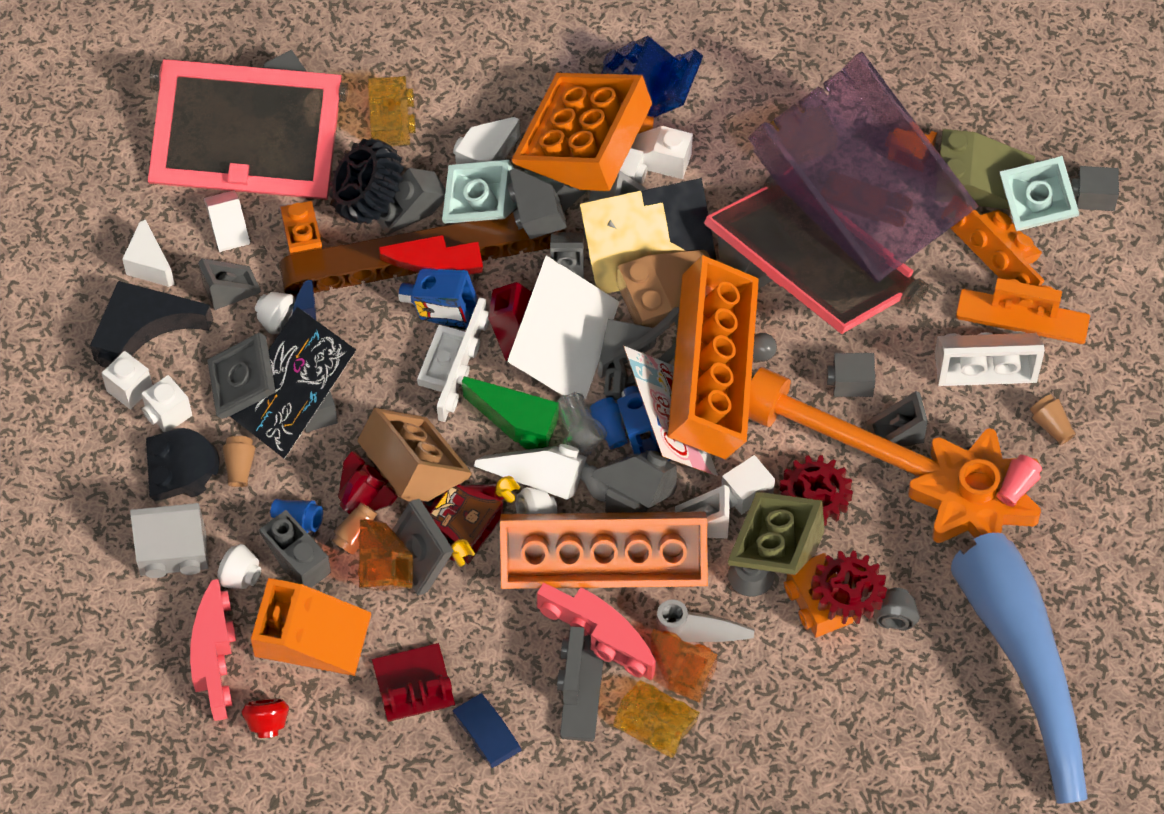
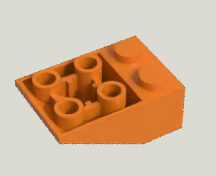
M268 578L251 636L254 656L355 676L372 614L369 611L303 584Z

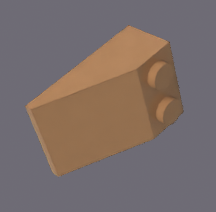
M705 250L648 255L619 265L617 285L634 324L654 328L674 307H679L682 274L702 255L710 258L708 252Z

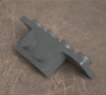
M571 626L569 639L563 638L561 647V659L567 660L566 670H559L557 691H563L564 703L560 737L567 740L593 742L596 735L604 661L598 658L594 651L591 650V635L585 636L584 627Z

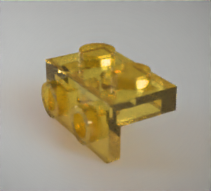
M639 680L621 700L613 725L672 758L677 753L681 740L696 724L700 712L692 709L686 703L663 693L655 686Z

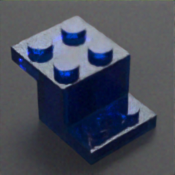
M645 36L637 41H631L626 46L617 50H611L603 60L604 67L601 74L643 75L652 101L647 116L655 118L684 105L703 55L696 49L674 57L651 37Z

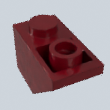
M518 282L493 289L488 319L505 361H508L532 295L530 290Z

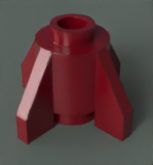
M351 451L343 461L338 498L341 501L339 503L340 507L350 514L360 503L367 505L374 511L392 506L398 496L387 485L389 481L383 478L374 467L364 465L366 462L355 451Z

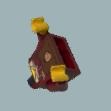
M505 476L496 484L464 486L458 484L446 491L442 497L437 496L428 502L421 501L454 550L449 560L456 561L459 567H462L465 563L469 565L500 522L501 514H504L503 501L501 500L505 499L508 503H512L515 500V496L511 491L514 489L519 490L520 486L512 476Z

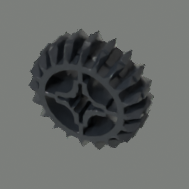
M363 138L360 143H353L351 151L345 150L344 158L338 160L339 165L337 169L332 171L334 178L329 182V185L332 187L328 194L332 198L330 205L335 208V212L339 216L353 223L370 224L373 219L379 220L381 212H388V205L391 202L395 203L394 196L397 192H400L398 186L404 179L400 175L404 170V166L400 164L402 157L397 154V150L393 149L391 145L373 138L369 140Z

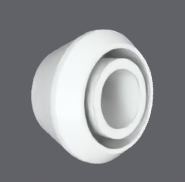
M270 292L268 295L263 294L257 301L255 306L257 319L269 334H279L291 317L296 301L294 296L286 293Z
M526 487L517 495L516 512L517 514L557 513V504L554 497H550L546 491Z
M245 545L232 546L224 555L218 569L217 576L221 586L224 588L246 589L249 585H255L261 574L259 560Z

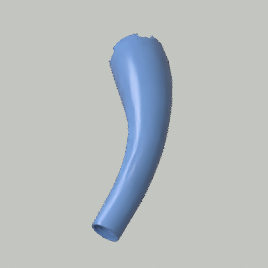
M988 533L974 538L975 546L970 548L965 554L959 550L955 555L951 565L952 575L978 617L995 637L1012 663L1023 684L1043 738L1056 803L1063 804L1087 800L1082 750L1075 713L1047 610L1037 582L1014 543L1008 540L1004 534Z

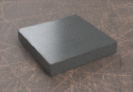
M257 333L207 359L216 416L221 419L227 418L276 393L266 336L261 333Z
M420 499L409 502L384 543L417 595H422L429 591L454 552Z

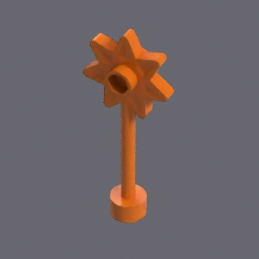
M761 367L752 378L748 419L769 428L773 425L777 416L781 415L919 476L910 481L908 495L912 500L938 510L932 539L936 543H942L966 531H969L976 538L988 533H1001L1003 525L1034 527L1039 523L1041 508L1026 493L1017 501L1014 507L1004 504L997 498L1011 460L1017 458H1002L997 433L994 429H986L968 451L943 438H934L930 452L932 459L787 396L791 380L787 377Z

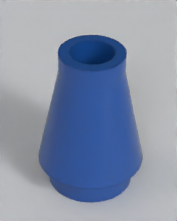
M604 398L593 403L589 408L591 411L589 417L606 440L609 449H615L627 444L628 440L625 435L622 416L618 403L615 402L614 398Z
M276 498L272 503L270 510L272 518L287 510L307 533L310 531L316 532L322 523L323 508L317 505L315 501L282 500Z

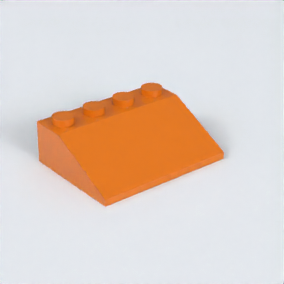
M556 73L512 158L513 164L579 190L610 191L652 105L643 75Z

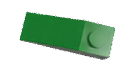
M466 376L463 377V397L514 442L519 443L527 450L549 446L559 419V402Z

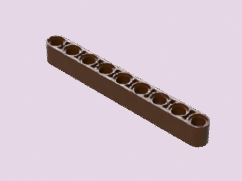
M511 213L505 219L462 222L292 254L281 259L279 268L284 292L296 297L307 280H312L314 293L330 290V287L338 289L362 284L361 281L370 283L394 278L393 275L401 277L419 273L380 260L379 247L443 235L446 248L478 242L482 261H486L488 257L497 259L520 254L519 251L528 253L550 249L551 233L530 239L524 228H518L514 213ZM561 229L555 232H565V229Z

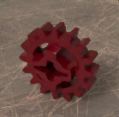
M808 455L805 456V464L795 460L793 461L792 470H784V480H780L779 491H781L780 495L796 497L795 489L801 498L821 500L824 526H826L827 518L831 517L837 522L840 511L844 513L848 511V502L852 501L853 491L850 490L852 479L845 478V467L838 470L835 469L836 460L833 459L826 464L824 463L823 455H819L817 462H812Z
M852 550L850 557H845L842 551H838L836 560L827 555L824 566L820 564L816 566V576L812 577L811 587L814 588L811 597L812 600H820L817 608L819 611L825 609L830 611L828 619L832 620L836 615L841 616V623L846 624L848 617H853L854 622L860 624L862 615L871 619L873 618L874 609L880 610L882 608V599H885L887 588L884 587L886 575H877L880 565L877 563L870 566L868 564L870 556L865 555L860 560L857 559V553ZM837 573L836 577H832L829 582H826L832 574ZM872 592L864 602H861V598L867 597L868 593Z

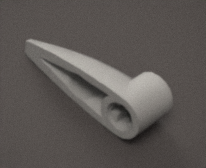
M667 600L658 607L657 632L668 641L724 642L754 638L755 629L725 618L699 612H689L685 604L678 600ZM669 618L676 619L674 623L668 622Z

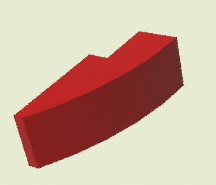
M441 235L379 247L380 260L415 272H419L422 269L465 270L469 274L482 273L483 271L478 242L446 248L444 236Z

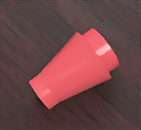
M1020 454L1017 459H1012L997 498L1004 504L1014 507L1017 501L1040 480V472L1042 471L1040 464L1023 454Z

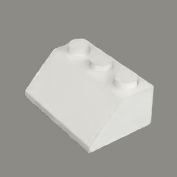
M1022 331L1010 334L984 332L978 335L961 336L952 333L938 336L935 348L938 386L1037 383L1045 351L1044 344L1037 333H1025Z

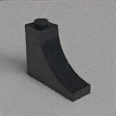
M118 281L90 344L93 359L100 366L107 368L124 351L133 356L145 343L164 333L180 329L209 331L213 323L211 307L206 303Z

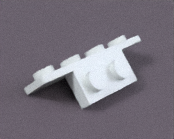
M479 297L466 332L438 325L417 378L419 386L442 392L437 403L439 421L445 422L448 413L455 411L459 398L457 390L459 385H462L463 377H468L469 366H467L470 357L475 358L479 350L480 339H478L481 330L486 331L488 327L489 311H487L486 299Z

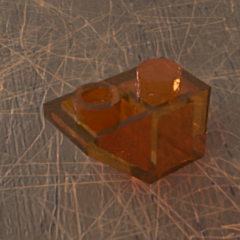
M366 519L360 520V533L358 537L359 588L376 591L412 589L413 554L387 523Z
M653 629L651 633V650L668 690L700 703L717 668L718 655L705 645H693L681 640L673 632H661Z

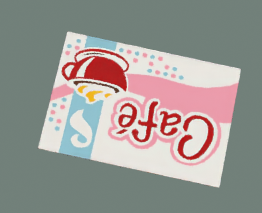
M624 346L662 457L718 477L710 453L668 437L674 366ZM657 416L659 418L661 426L658 425Z

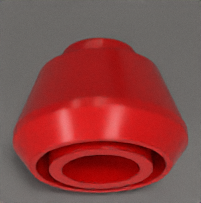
M262 699L246 703L241 713L250 732L257 733L258 738H270L278 736V730L285 727L289 705L283 699Z

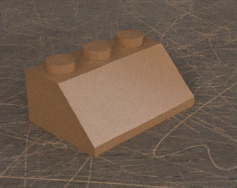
M374 408L357 440L366 452V456L378 467L381 476L388 480L395 489V494L406 501L420 499L421 501L428 502L469 479L472 474L427 417Z

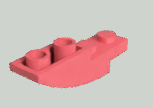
M219 579L212 580L203 595L194 621L190 647L191 676L195 692L208 690L214 721L228 719L226 707L233 706L229 685L223 686L221 676L228 675L224 655L232 654L230 642L236 641L233 621L227 622L225 615L226 611H231L228 590L221 591Z
M546 583L542 584L537 592V608L540 609L544 616L552 620L560 619L569 624L570 627H584L585 636L591 635V650L594 651L598 658L606 662L614 661L624 666L625 670L635 677L641 678L643 676L649 680L653 679L656 661L650 649L635 628L612 606L580 587L575 597H572Z

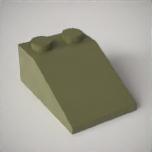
M943 129L939 148L935 202L950 203L954 196L961 195L971 206L1009 209L1000 171L1034 163L1035 156L976 132Z
M756 492L729 556L728 565L796 575L816 554L824 534L822 501Z

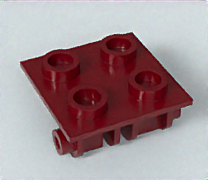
M439 643L372 659L387 722L455 706L451 681L447 675Z

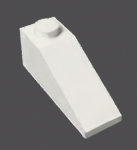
M560 444L559 447L553 446L485 455L475 460L474 467L502 477L512 476L516 482L546 491L564 499H569L577 491L587 457L578 454L579 450L573 446Z

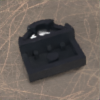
M177 428L146 438L149 497L154 501H161L184 493L190 497H196L206 491L204 485L209 481L212 474L217 475L220 464L218 451L213 444L198 432L188 428Z

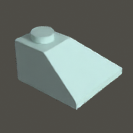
M1063 156L1000 171L1001 181L1016 231L1079 216Z
M510 160L449 165L442 217L443 223L505 219L517 208V202L513 203L508 190V184L512 183L509 170L515 169Z

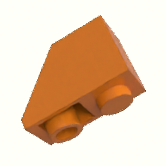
M312 201L280 206L289 255L322 249Z

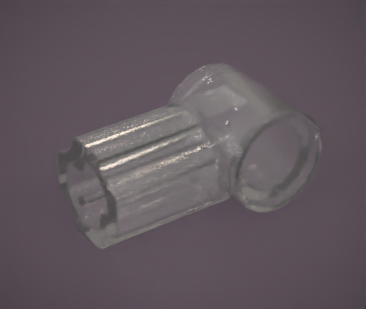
M573 392L563 395L557 401L559 402V415L567 432L563 444L577 448L579 450L578 454L588 458L606 438L607 432L604 426L592 417L583 394Z

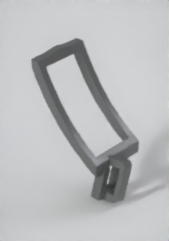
M674 307L652 330L626 347L638 351L655 340L674 322L676 328H678L679 307ZM676 342L658 360L666 363L670 362L675 357ZM624 348L614 352L613 362L615 368H609L606 371L604 389L606 398L612 397L614 400H618L622 397L621 394L624 389L636 383L634 375L629 377L627 375L622 358L627 356ZM612 377H614V379H613V390H611V380H612Z

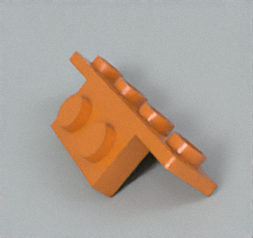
M961 195L954 196L941 216V219L999 278L1016 279L1021 283L1036 286L1042 285L1044 279L1029 265L1037 261L1042 254L1034 245L1033 240L1021 231H1016L1012 219L1000 210L980 215Z
M997 278L994 295L962 289L956 318L958 320L1025 333H1037L1038 336L1084 344L1090 315L1059 308L1062 296L1061 290H1056L1046 285L1036 286L1021 283L1016 279Z

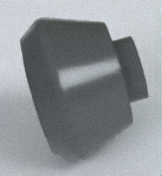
M730 566L728 570L730 585L736 592L744 596H760L766 593L774 582L775 573L772 571Z
M903 588L889 589L886 592L885 599H882V608L880 610L874 609V619L881 627L887 629L909 630L920 619L915 598Z

